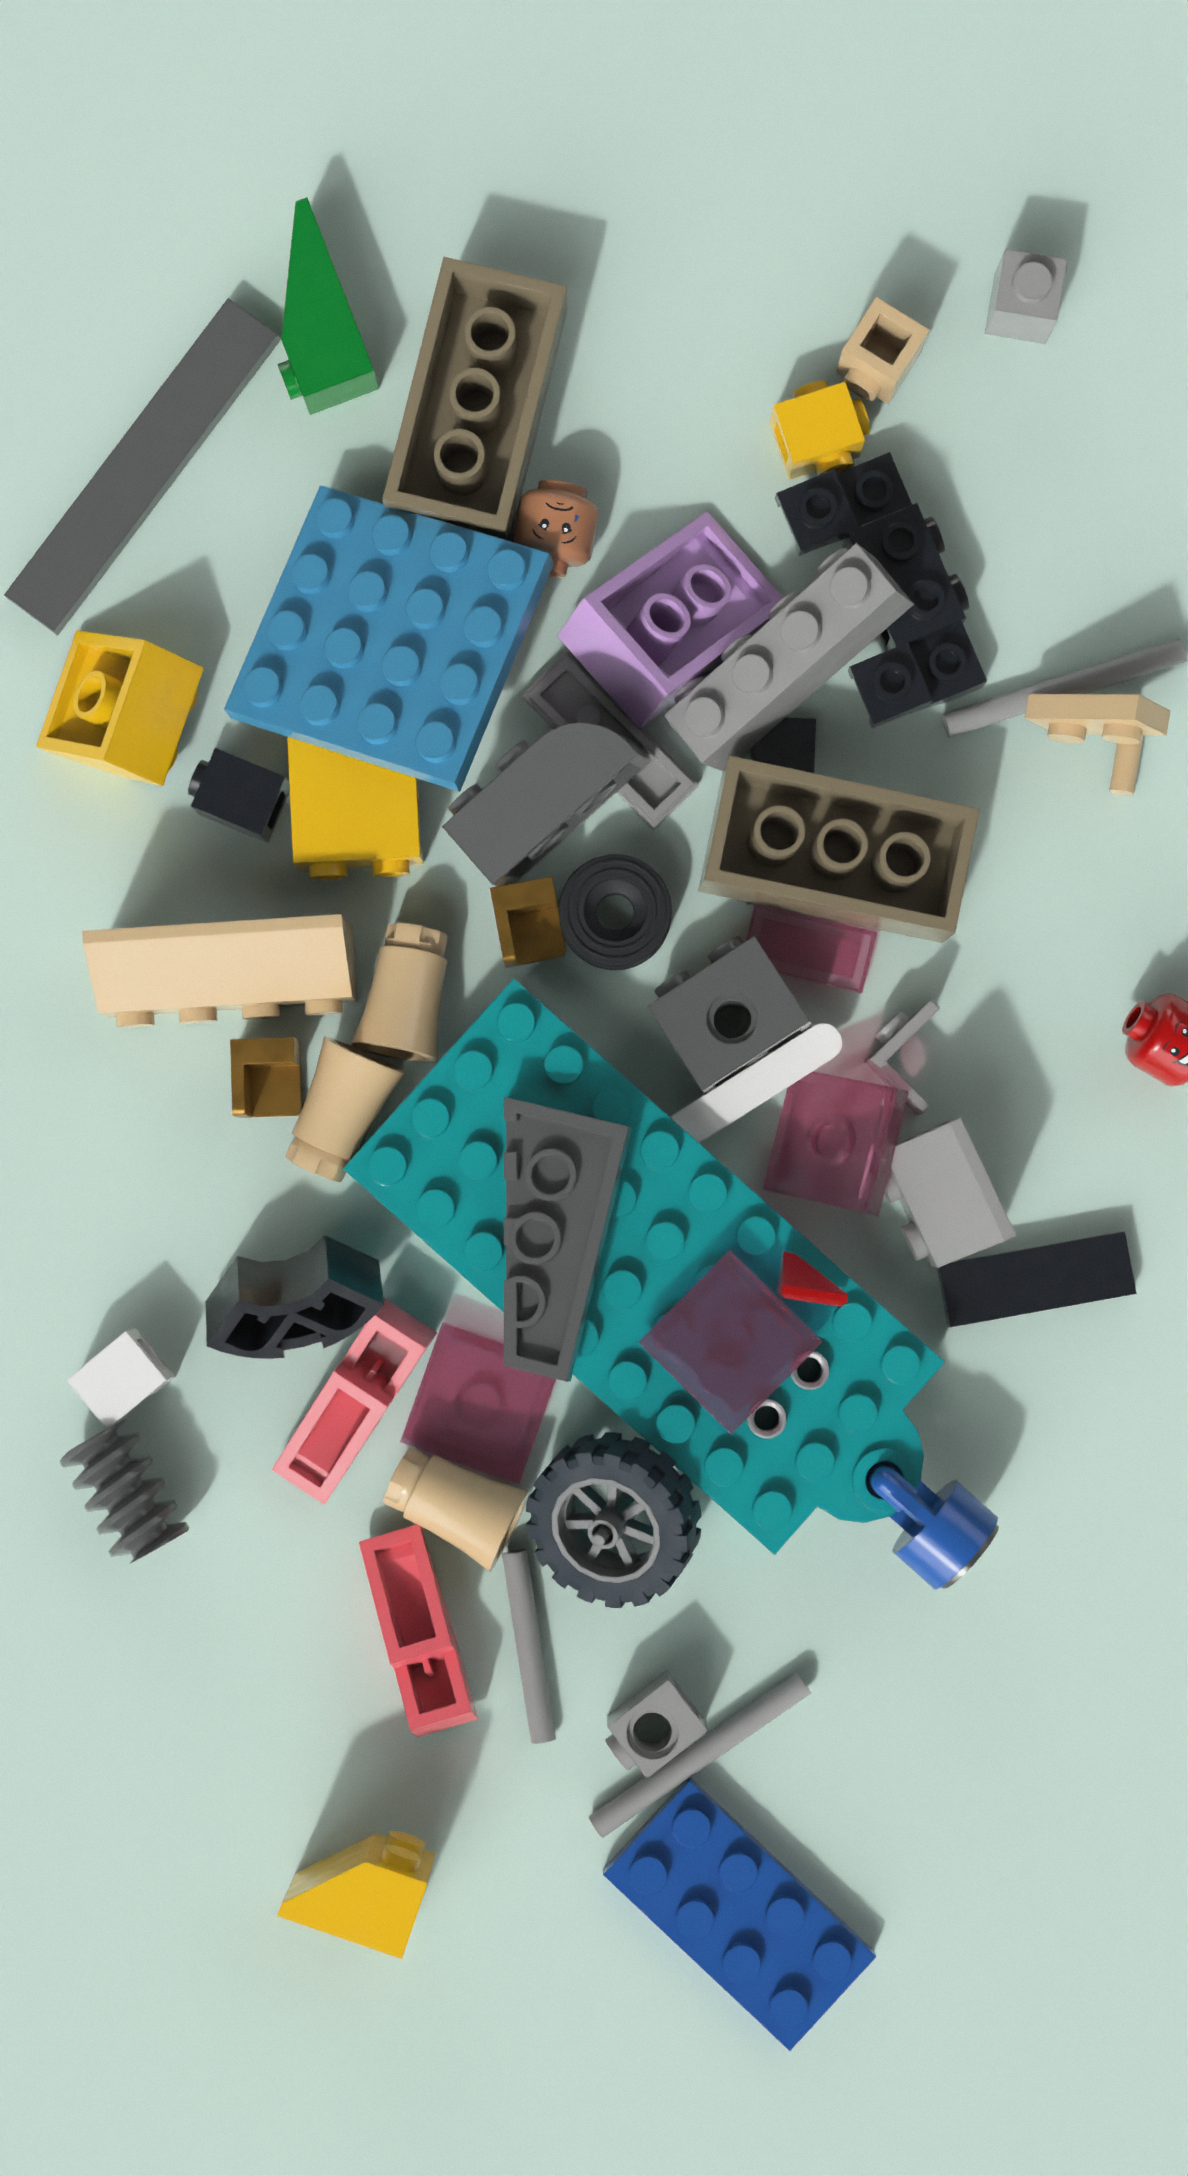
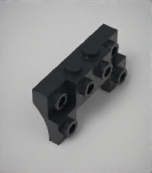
M890 452L837 474L835 469L776 493L775 501L778 508L781 507L796 542L795 548L799 556L844 540L842 548H847L848 550L857 543L878 560L914 604L880 634L886 652L854 664L848 669L851 680L854 679L870 717L868 721L871 728L928 707L950 702L983 688L987 679L963 625L966 619L963 611L969 609L965 588L957 574L948 576L939 555L945 551L939 527L932 517L923 518L918 503L912 504Z

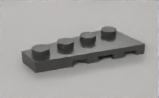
M504 1097V1120L506 1121V1152H504V1180H506V1218H504V1245H506L504 1366L568 1382L572 1378L632 1128Z

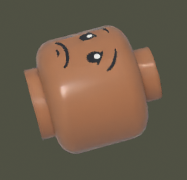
M540 480L537 489L528 490L519 500L512 542L549 553L554 563L549 576L566 577L568 567L582 566L590 561L592 557L599 510L595 503L587 498L588 491L586 488L563 481Z

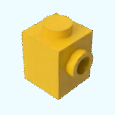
M815 381L794 390L791 394L792 399L773 405L770 425L789 480L816 471L818 475L835 469L837 474L854 466L853 459L860 457L865 442L864 436L870 434V424L862 400L860 398L851 400L846 382L828 387L827 381Z

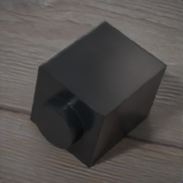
M217 748L214 749L209 762L201 760L198 763L188 787V794L194 797L191 807L200 816L266 843H269L290 792L289 781L285 776Z

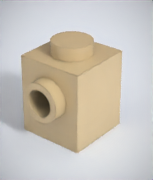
M875 297L842 349L836 373L844 377L843 382H846L847 388L857 396L868 401H874L877 397L889 405L920 356L930 329L878 297Z

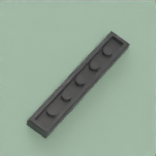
M228 298L4 596L58 636L280 342L278 334Z

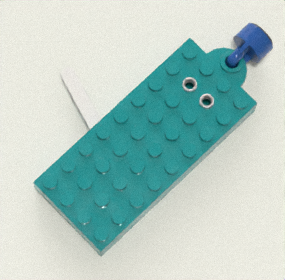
M513 978L346 1164L343 1170L504 1313V1281L506 1280V1245H504V1218H506V1180H504L506 1121L504 1120V1097L631 1127L632 1132L573 1375L646 1441L650 1442L660 1453L664 1451L676 1462L674 1465L683 1474L685 1473L695 1485L772 1554L775 1555L817 1507L839 1520L867 1523L890 1517L904 1529L894 1544L892 1552L933 1589H939L940 1587L946 1589L953 1585L986 1551L996 1536L999 1526L997 1525L998 1516L957 1480L949 1482L936 1494L921 1481L924 1452L918 1430L904 1413L903 1409L940 1369L945 1361L700 1144V1142L835 1058L842 1048L840 1032L830 1024H817L669 1117ZM783 1252L795 1253L848 1294L847 1304H843V1307L780 1297V1294L777 1293Z

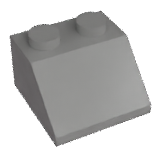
M962 1118L946 1121L877 1153L882 1166L874 1169L876 1178L888 1202L891 1204L899 1200L909 1223L901 1226V1230L916 1261L926 1257L930 1267L939 1268L1016 1237L1015 1231Z

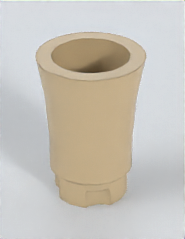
M397 922V924H388L385 944L379 948L375 973L366 1006L351 1043L353 1047L368 1053L422 1063L438 1062V1024L442 987L447 966V959L444 958L448 942V935L446 933L410 923Z
M324 1036L312 1083L292 1131V1134L296 1137L291 1142L285 1158L311 1173L332 1181L342 1182L346 1174L343 1168L361 1149L382 1106L405 1072L379 1057L339 1040Z
M409 1447L389 1482L383 1497V1503L404 1512L403 1518L436 1534L462 1550L491 1572L502 1555L521 1517L530 1491L486 1478L461 1468L437 1455H433L430 1458L424 1453Z

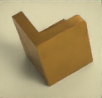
M552 876L490 888L505 968L564 957L566 949L560 927Z
M294 1037L230 1039L232 1115L239 1118L299 1116L302 1110L300 1041Z

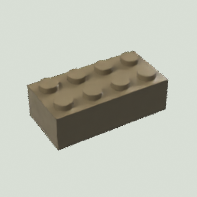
M443 256L382 498L384 507L416 513L510 541L568 311L567 286Z
M729 756L722 772L698 892L944 943L956 933L980 809Z

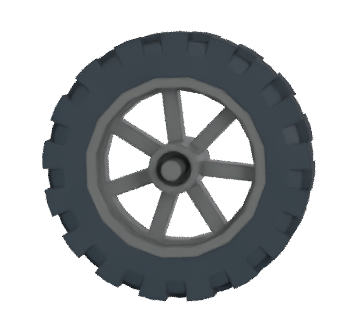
M605 1432L598 1439H595L593 1434L585 1435L579 1438L572 1447L567 1445L556 1455L536 1479L533 1485L535 1489L528 1497L526 1512L531 1513V1518L526 1523V1530L529 1540L535 1539L538 1548L534 1553L542 1567L548 1564L554 1572L552 1578L564 1589L567 1585L578 1591L577 1597L584 1601L593 1603L595 1599L605 1601V1607L622 1608L625 1602H632L634 1607L649 1603L655 1593L660 1597L671 1588L693 1556L692 1552L699 1543L701 1528H697L696 1524L702 1516L699 1500L693 1501L690 1494L694 1488L690 1479L685 1473L679 1475L673 1468L676 1462L664 1451L659 1455L649 1449L651 1443L644 1439L634 1437L632 1441L622 1439V1433ZM589 1485H607V1502ZM574 1495L593 1513H575ZM645 1510L652 1526L634 1520V1518ZM583 1529H588V1535L583 1531ZM630 1536L653 1545V1548L650 1551L637 1554ZM616 1545L619 1554H615L607 1549Z

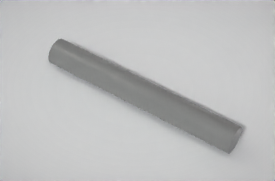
M527 1549L513 1550L502 1553L530 1739L533 1744L546 1743L555 1740L556 1735Z

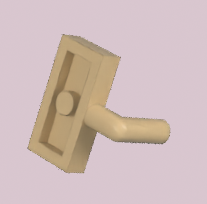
M1029 694L1025 719L1047 729V737L1054 741L1079 744L1085 742L1086 734L1102 735V739L1117 743L1109 792L1126 796L1134 795L1144 735L1167 736L1170 710L1140 694Z

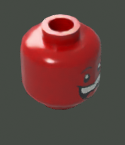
M1172 993L1159 995L1148 1004L1140 1001L1131 1009L1122 1027V1033L1128 1036L1125 1045L1127 1059L1133 1066L1167 1086L1184 1085L1188 1082V1002Z

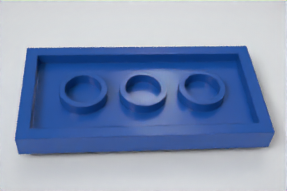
M691 1777L674 1791L603 1868V1876L789 2051L792 2050L876 1958L875 1951Z

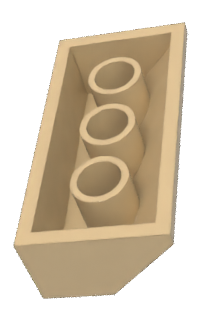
M342 914L82 931L83 946L97 1011L99 1014L109 1018L116 1017V1025L119 1028L154 1026V1015L179 1013V1023L182 1024L210 1023L218 1021L217 1011L242 1009V1019L245 1020L272 1019L280 1017V1007L305 1005V1015L308 1016L334 1015L343 1013V1003L358 1002L353 927Z

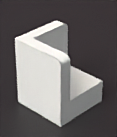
M135 1328L122 1333L68 1378L67 1382L104 1426L110 1427L149 1395L157 1393L176 1376Z

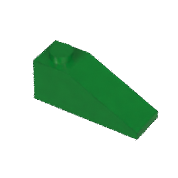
M306 197L295 202L281 337L288 360L277 365L290 399L293 400L303 396L308 412L312 415L378 390L379 387L370 358L311 205Z

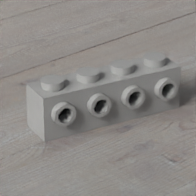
M856 543L849 550L841 548L827 557L817 570L819 575L817 579L801 593L794 591L778 601L769 612L771 619L753 636L746 634L735 640L723 652L721 656L722 664L706 678L700 676L691 680L676 694L674 698L676 705L664 716L701 763L723 771L729 756L739 758L743 756L914 605L878 560Z

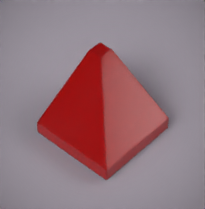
M783 1252L777 1293L780 1294V1297L843 1307V1304H847L848 1294L795 1253Z

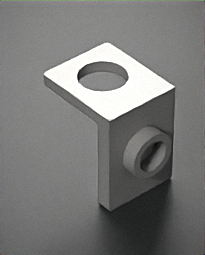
M932 999L926 1002L910 1018L902 1010L899 1011L875 1035L883 1045L865 1061L878 1077L917 1116L924 1114L930 1108V1105L893 1069L887 1060L940 1009Z

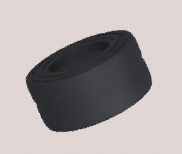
M609 854L593 858L577 868L563 887L559 900V921L562 934L571 950L580 959L594 967L605 970H625L636 967L650 959L660 949L669 932L672 918V903L669 891L661 876L640 859L622 854ZM608 896H623L633 907L634 916L631 923L621 930L607 929L597 918V907Z

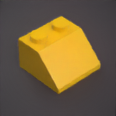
M76 630L36 747L127 779L163 786L168 771L176 761L177 745L188 713L196 703L198 684L204 667L146 640Z
M390 1831L388 1837L375 1833L296 1872L284 1896L277 1916L402 1959L428 1884L435 1853L424 1850L425 1842L413 1835L400 1831Z

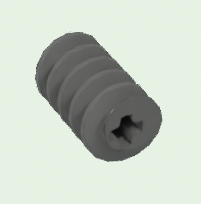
M123 1420L67 1451L61 1458L60 1463L62 1467L83 1465L84 1470L77 1476L72 1485L75 1490L95 1487L96 1492L84 1507L87 1512L107 1509L109 1514L96 1530L99 1534L119 1532L121 1537L108 1552L111 1557L131 1554L133 1560L130 1563L184 1534L190 1527L187 1522L166 1524L165 1520L176 1509L177 1504L175 1500L154 1502V1496L161 1490L165 1482L162 1477L142 1480L141 1475L151 1465L153 1460L150 1455L130 1458L129 1452L141 1438L138 1433L118 1436L116 1431L125 1422Z

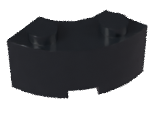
M326 1235L308 1251L287 1260L259 1262L237 1256L205 1301L207 1347L241 1357L275 1359L285 1358L284 1350L301 1348L322 1342L323 1348L338 1343L363 1327L384 1305L379 1260Z

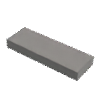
M568 652L522 695L523 700L552 729L572 723L600 725L633 741L646 753L652 761L623 786L617 794L653 830L698 787V783L643 728L638 729L601 685Z

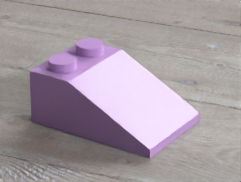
M706 511L584 597L557 637L638 729H641L673 705L676 694L688 682L700 676L705 678L723 662L721 656L730 644L743 635L751 634L753 636L771 620L769 612L783 596Z

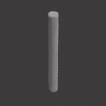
M1177 638L943 713V725L949 738L1025 714L1029 694L1091 693L1187 661L1186 650L1182 640Z
M796 1672L679 1753L649 1778H643L591 1814L589 1819L597 1833L604 1838L810 1695L811 1691L801 1676Z

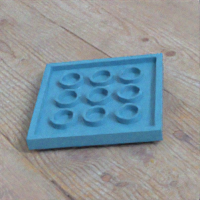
M320 485L224 710L231 719L460 792L554 565L549 553L416 513L387 508L382 503Z

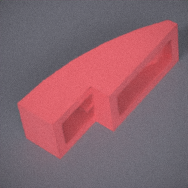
M384 1298V1305L364 1325L272 1470L325 1504L416 1367L437 1332Z
M416 1524L360 1541L359 1545L390 1665L395 1670L410 1731L417 1737H421L477 1720L478 1715L422 1527Z

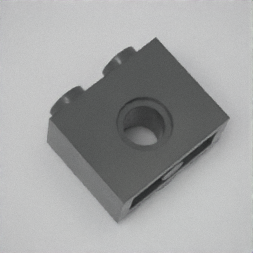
M736 936L721 944L707 956L712 964L692 977L689 976L687 971H682L672 976L654 990L658 999L647 1005L705 1094L813 1027L755 936L744 943L739 936ZM731 1006H742L748 1009L751 1014V1024L748 1031L737 1038L722 1036L718 1030L720 1014Z

